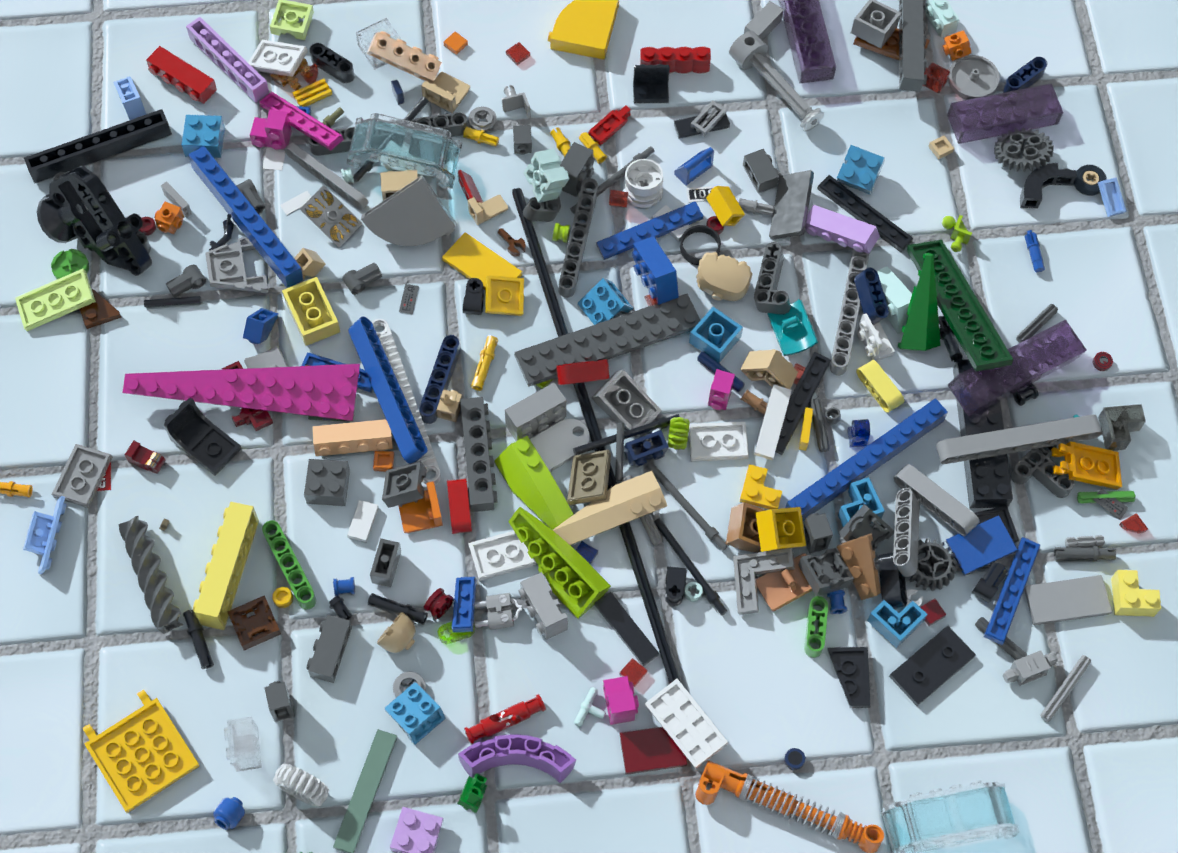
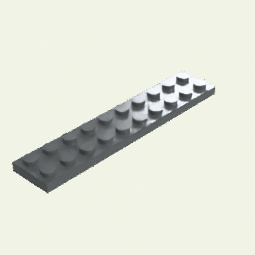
M687 293L659 305L657 303L516 351L514 356L528 387L556 378V365L611 359L690 332L701 320Z

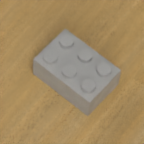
M552 383L505 409L506 427L515 441L525 436L531 439L532 435L538 432L541 433L548 429L550 425L565 419L566 399L556 384Z

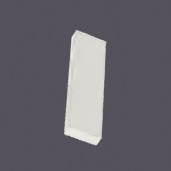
M775 384L772 386L754 455L773 460L791 389Z

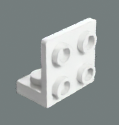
M867 313L863 314L857 336L860 341H863L867 356L871 357L872 360L879 361L894 355L895 351L880 322L872 325Z

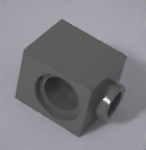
M531 125L513 126L514 154L532 153Z

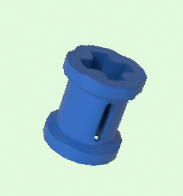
M354 577L346 580L333 579L335 596L344 593L355 595Z
M844 590L827 593V597L830 598V614H842L847 611L843 597L845 595Z

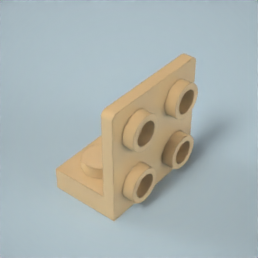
M442 71L433 83L424 81L421 85L422 96L451 113L455 111L471 89L470 85Z

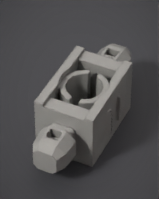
M1040 650L1015 660L1010 669L1005 671L1003 678L1006 683H1012L1017 680L1019 686L1046 676L1050 667L1054 666L1058 659L1055 654L1043 655Z

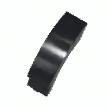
M1058 163L1046 164V166H1040V169L1036 168L1029 174L1022 188L1020 208H1039L1042 201V188L1049 185L1072 186L1077 177V171L1067 168L1058 169Z

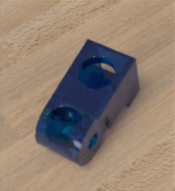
M868 419L852 420L851 427L847 429L850 447L867 446L870 437V423Z

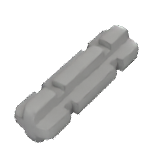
M1096 535L1095 537L1082 536L1077 537V539L1068 537L1065 540L1066 548L1102 547L1105 544L1102 535Z

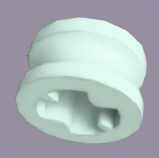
M347 167V170L341 169L343 180L347 183H354L350 167Z
M697 582L688 583L684 590L685 598L691 602L698 601L702 596V586ZM695 588L698 594L695 593V596H692L688 590Z

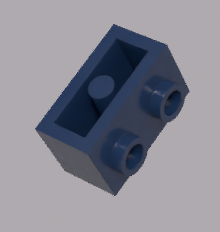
M662 430L627 442L624 446V453L630 467L634 465L639 467L646 464L647 460L652 458L658 460L664 457L669 446Z

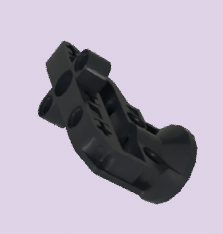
M80 166L61 175L59 179L50 183L49 194L40 200L37 207L38 223L42 231L50 239L58 243H68L78 238L84 249L88 248L90 251H95L108 265L129 270L136 276H139L152 265L151 257L136 235V232L143 226L142 218L135 213L125 217L97 175L86 167Z

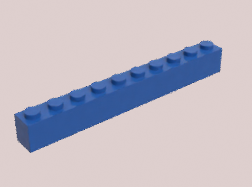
M203 146L190 153L189 158L192 169L226 212L232 215L233 221L285 287L289 288L303 281L300 265L206 147Z
M936 398L789 500L785 508L801 507L802 520L804 521L809 515L814 514L848 490L851 483L862 480L943 423L948 411Z

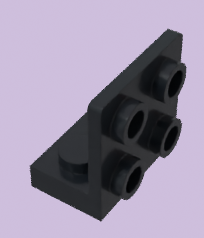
M663 64L635 65L633 102L669 103L668 82L670 66Z

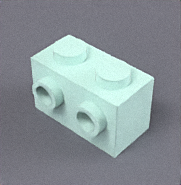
M927 0L924 11H926L927 18L940 38L956 32L959 18L948 1Z

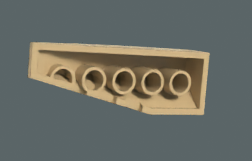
M650 471L613 486L607 491L605 500L589 503L554 528L553 531L569 545H572L666 508L668 505L653 472Z

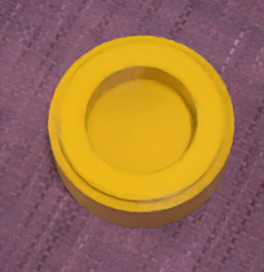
M279 587L273 592L272 599L277 607L286 608L293 602V595L287 587Z

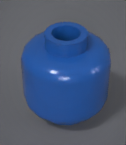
M236 797L223 798L214 810V822L225 830L235 828L245 814V809L242 806L243 802Z

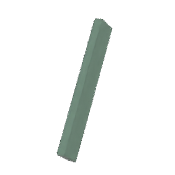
M377 729L334 842V849L346 853L355 852L396 743L397 735Z

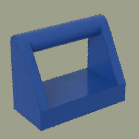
M710 147L700 151L674 170V175L687 186L713 166L714 150Z

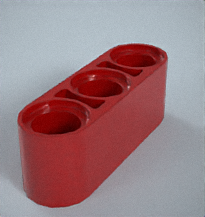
M608 359L556 365L558 385L610 379Z
M467 479L447 480L452 534L472 532Z

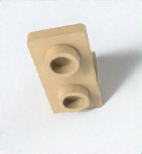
M497 195L483 203H477L474 197L467 200L468 212L477 225L508 210V205L501 195Z

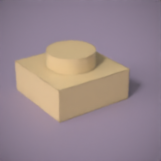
M945 135L930 142L928 146L937 159L954 151V147Z

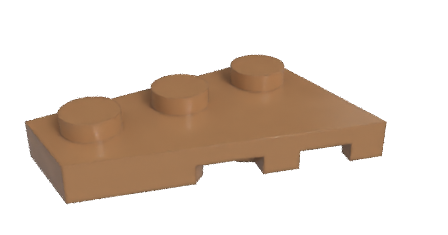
M872 533L837 546L844 563L848 566L854 578L853 583L861 600L877 596L881 593L878 570L875 569L874 564L875 550H872Z

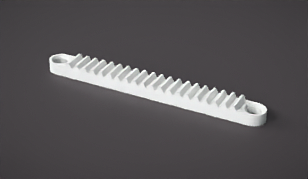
M375 319L372 321L374 328L379 325L385 328L383 332L376 333L427 446V453L418 461L423 463L427 472L434 471L436 473L435 478L428 479L425 477L423 482L426 484L434 481V485H436L441 478L440 469L388 323L384 319Z

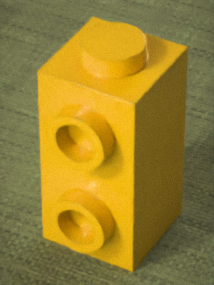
M715 186L706 197L722 226H735L745 215L729 186Z

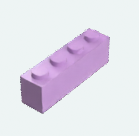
M813 205L807 214L805 228L808 234L820 236L826 241L837 242L843 247H851L860 253L865 252L869 254L880 237L876 226Z

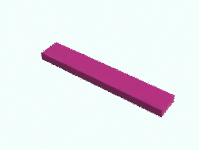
M270 92L259 102L260 106L267 111L287 112L292 127L330 151L344 140L341 134L273 92Z

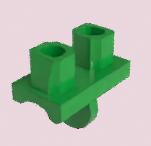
M478 773L473 778L469 776L457 804L465 810L471 809L472 812L477 813L487 788L485 784L487 778Z

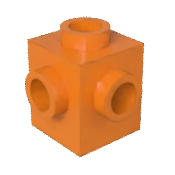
M964 30L944 37L945 45H943L945 55H949L952 61L972 54L970 42Z
M164 202L154 216L158 229L164 233L169 232L175 234L176 230L181 227L184 218L181 207L168 202Z

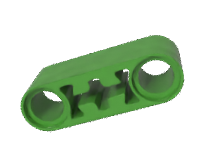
M816 596L811 600L807 613L804 650L812 658L820 656L825 646L828 602L821 596ZM819 605L823 610L817 611L813 606ZM816 620H818L817 627L819 628L817 634H814V623ZM810 643L818 644L819 649L811 648Z

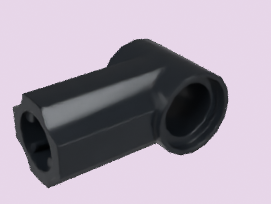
M993 562L984 577H981L972 593L989 603L1008 570H1006L1004 565Z

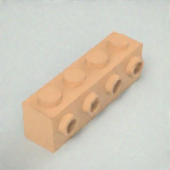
M381 31L374 35L367 51L368 55L429 83L435 81L442 64L438 57L432 54L426 55L418 47L413 46L411 48L401 39L390 38L391 35Z
M386 419L313 426L315 456L393 449L392 432Z

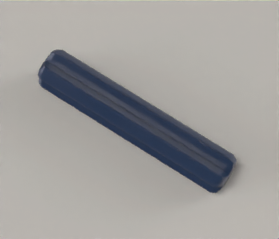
M701 352L698 355L697 360L714 374L716 369L731 373L707 353ZM735 376L733 389L740 392L744 388L745 383Z

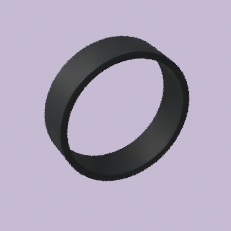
M696 225L688 228L683 233L680 251L683 258L689 263L699 265V261L702 259L689 255L683 247L685 238L693 233H706L712 236L717 242L718 249L716 253L719 255L721 240L714 229L704 225Z

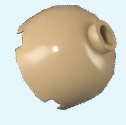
M403 612L394 619L391 626H388L378 639L377 644L392 653L400 652L404 648L409 650L415 642L413 640L415 635L414 623Z

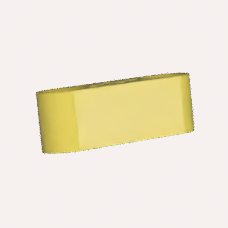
M875 360L856 370L861 382L885 412L889 413L904 404L903 395Z

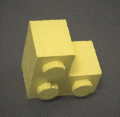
M1117 570L1111 578L1115 615L1154 617L1161 610L1159 590L1139 589L1137 570Z

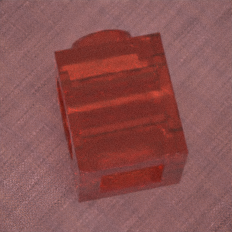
M932 62L928 68L926 67L924 72L927 75V80L923 86L940 94L948 81L951 71Z

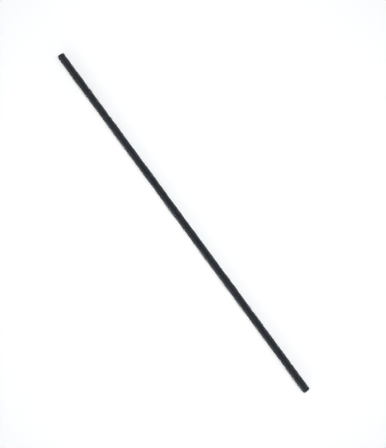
M514 188L512 195L557 335L560 337L568 334L533 223L523 215V210L527 204L522 189ZM574 383L573 385L591 441L602 439L601 432L585 383ZM603 446L594 450L598 452L606 450V448ZM611 463L607 490L617 485ZM630 522L620 525L619 528L669 683L678 679L682 684Z

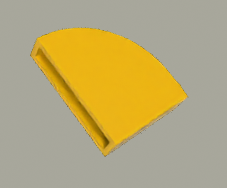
M619 0L572 1L561 11L556 19L553 31L549 32L548 42H550V49L605 60L619 8Z

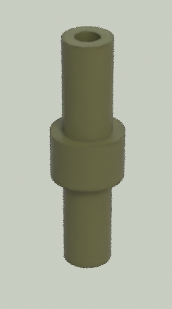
M339 107L333 114L323 119V124L329 128L332 127L335 121L344 113V110Z

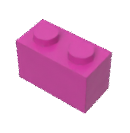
M716 369L710 389L708 406L716 410L727 409L735 374Z

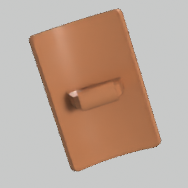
M805 553L794 558L795 569L766 573L756 579L758 590L773 612L813 591L798 566L801 557L806 556Z

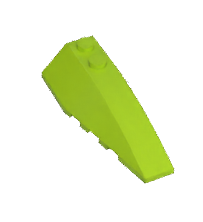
M528 436L510 444L494 460L495 465L512 493L519 497L552 530L574 515L556 481Z
M519 507L508 521L521 543L526 545L527 553L531 559L534 558L539 566L538 571L543 573L552 592L577 619L593 607L595 602L601 599L611 587L571 545L522 507Z

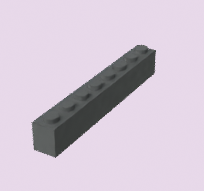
M899 0V12H901L899 19V90L920 92L922 85L926 84L927 75L924 74L927 62L924 61L926 57V49L924 48L926 43V36H924L926 23H923L926 16V11L923 10L926 0Z

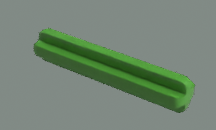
M1106 491L1109 494H1097L1098 492L1077 493L1078 503H1096L1093 500L1094 498H1116L1120 502H1134L1136 497L1134 491Z

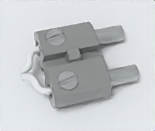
M510 593L486 596V600L475 602V609L487 607L488 619L475 621V627L489 626L490 630L514 627V620L518 618L519 612L522 611V605H518L517 601L512 599ZM512 602H514V603H515V606H516L517 608H519V609L516 611V616H515V617H514V614H513V611H512V609H513Z

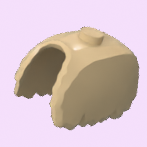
M707 252L699 261L696 282L700 290L712 295L711 297L715 300L738 301L746 295L753 273L745 261L738 262V260L730 256H718L716 252Z

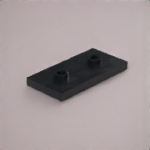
M946 626L894 670L889 677L918 706L971 661L976 654L949 626Z

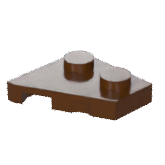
M92 289L96 302L80 308L87 329L122 318L120 312L94 289Z

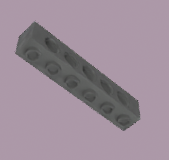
M483 397L460 399L471 512L494 510V503H498L497 491L492 489V485H496L495 473H491L490 467H494L493 456H489V450H492L491 438H487V432H490V422L485 420V415H489L488 403L484 404ZM474 417L480 418L478 421L471 420ZM476 434L482 435L480 438L473 437ZM476 452H483V453H484V454L481 455V456H476V455H475ZM479 469L485 470V472L482 474H479L476 471ZM480 487L487 488V490L483 492L479 491L478 489Z

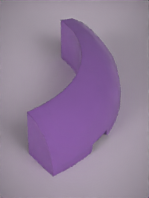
M527 735L495 736L494 739L482 743L479 741L458 753L461 765L472 778L476 773L480 774L502 765H526L542 770L561 783L571 773L576 763V759L561 747L546 743L541 738Z

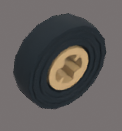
M1095 165L1081 166L1077 170L1074 186L1084 195H1097L1100 193L1098 182L1107 180L1106 174Z

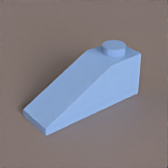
M131 77L115 81L114 85L129 120L146 115L141 98Z

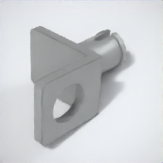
M509 85L511 91L506 86L504 88L506 97L501 99L503 112L524 107L528 119L531 118L530 105L525 93L516 94L513 85Z

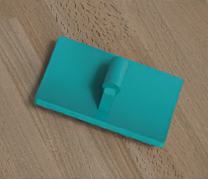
M802 300L792 303L790 311L786 314L767 313L784 356L803 352L818 343Z

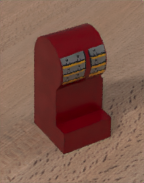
M133 440L125 453L129 463L156 474L159 473L166 461L161 454L141 446L135 440Z

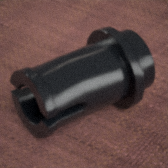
M336 596L329 601L330 609H333L339 618L349 620L353 616L343 603V598Z

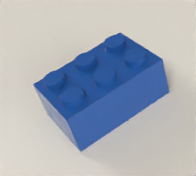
M654 236L633 243L634 252H632V256L636 263L634 271L637 276L640 275L642 284L648 288L650 297L652 299L655 298L658 305L678 298L676 269Z

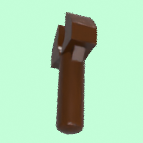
M503 228L498 230V234L510 245L508 253L512 256H520V252L515 249V246L520 247L524 252L526 251L525 241L522 238L514 240Z

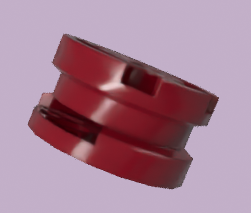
M438 588L427 599L423 609L431 612L432 617L437 620L449 610L454 598L451 595L445 594L443 588Z

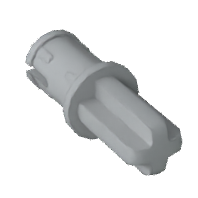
M739 198V205L742 210L753 212V214L755 212L767 215L773 214L774 206L758 203V200L750 201Z

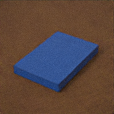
M999 515L977 525L966 536L957 534L946 539L951 553H955L954 558L963 575H967L1018 550Z

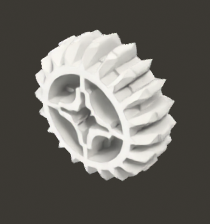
M282 764L275 773L274 783L284 792L302 802L319 807L328 797L329 789L327 785L301 768L299 769L290 764Z

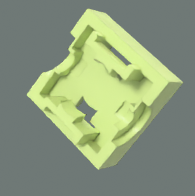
M279 0L270 24L271 34L281 36V34L290 33L295 39L305 40L314 14L313 5ZM303 18H304V21H303V22L298 23V22H299V19H303Z

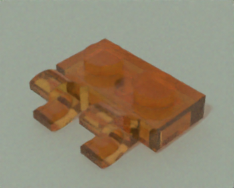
M304 58L293 77L271 74L270 76L273 81L284 87L286 84H289L291 88L297 91L302 86L297 83L298 79L295 76L300 72L305 78L310 79L314 74L309 71L311 68Z

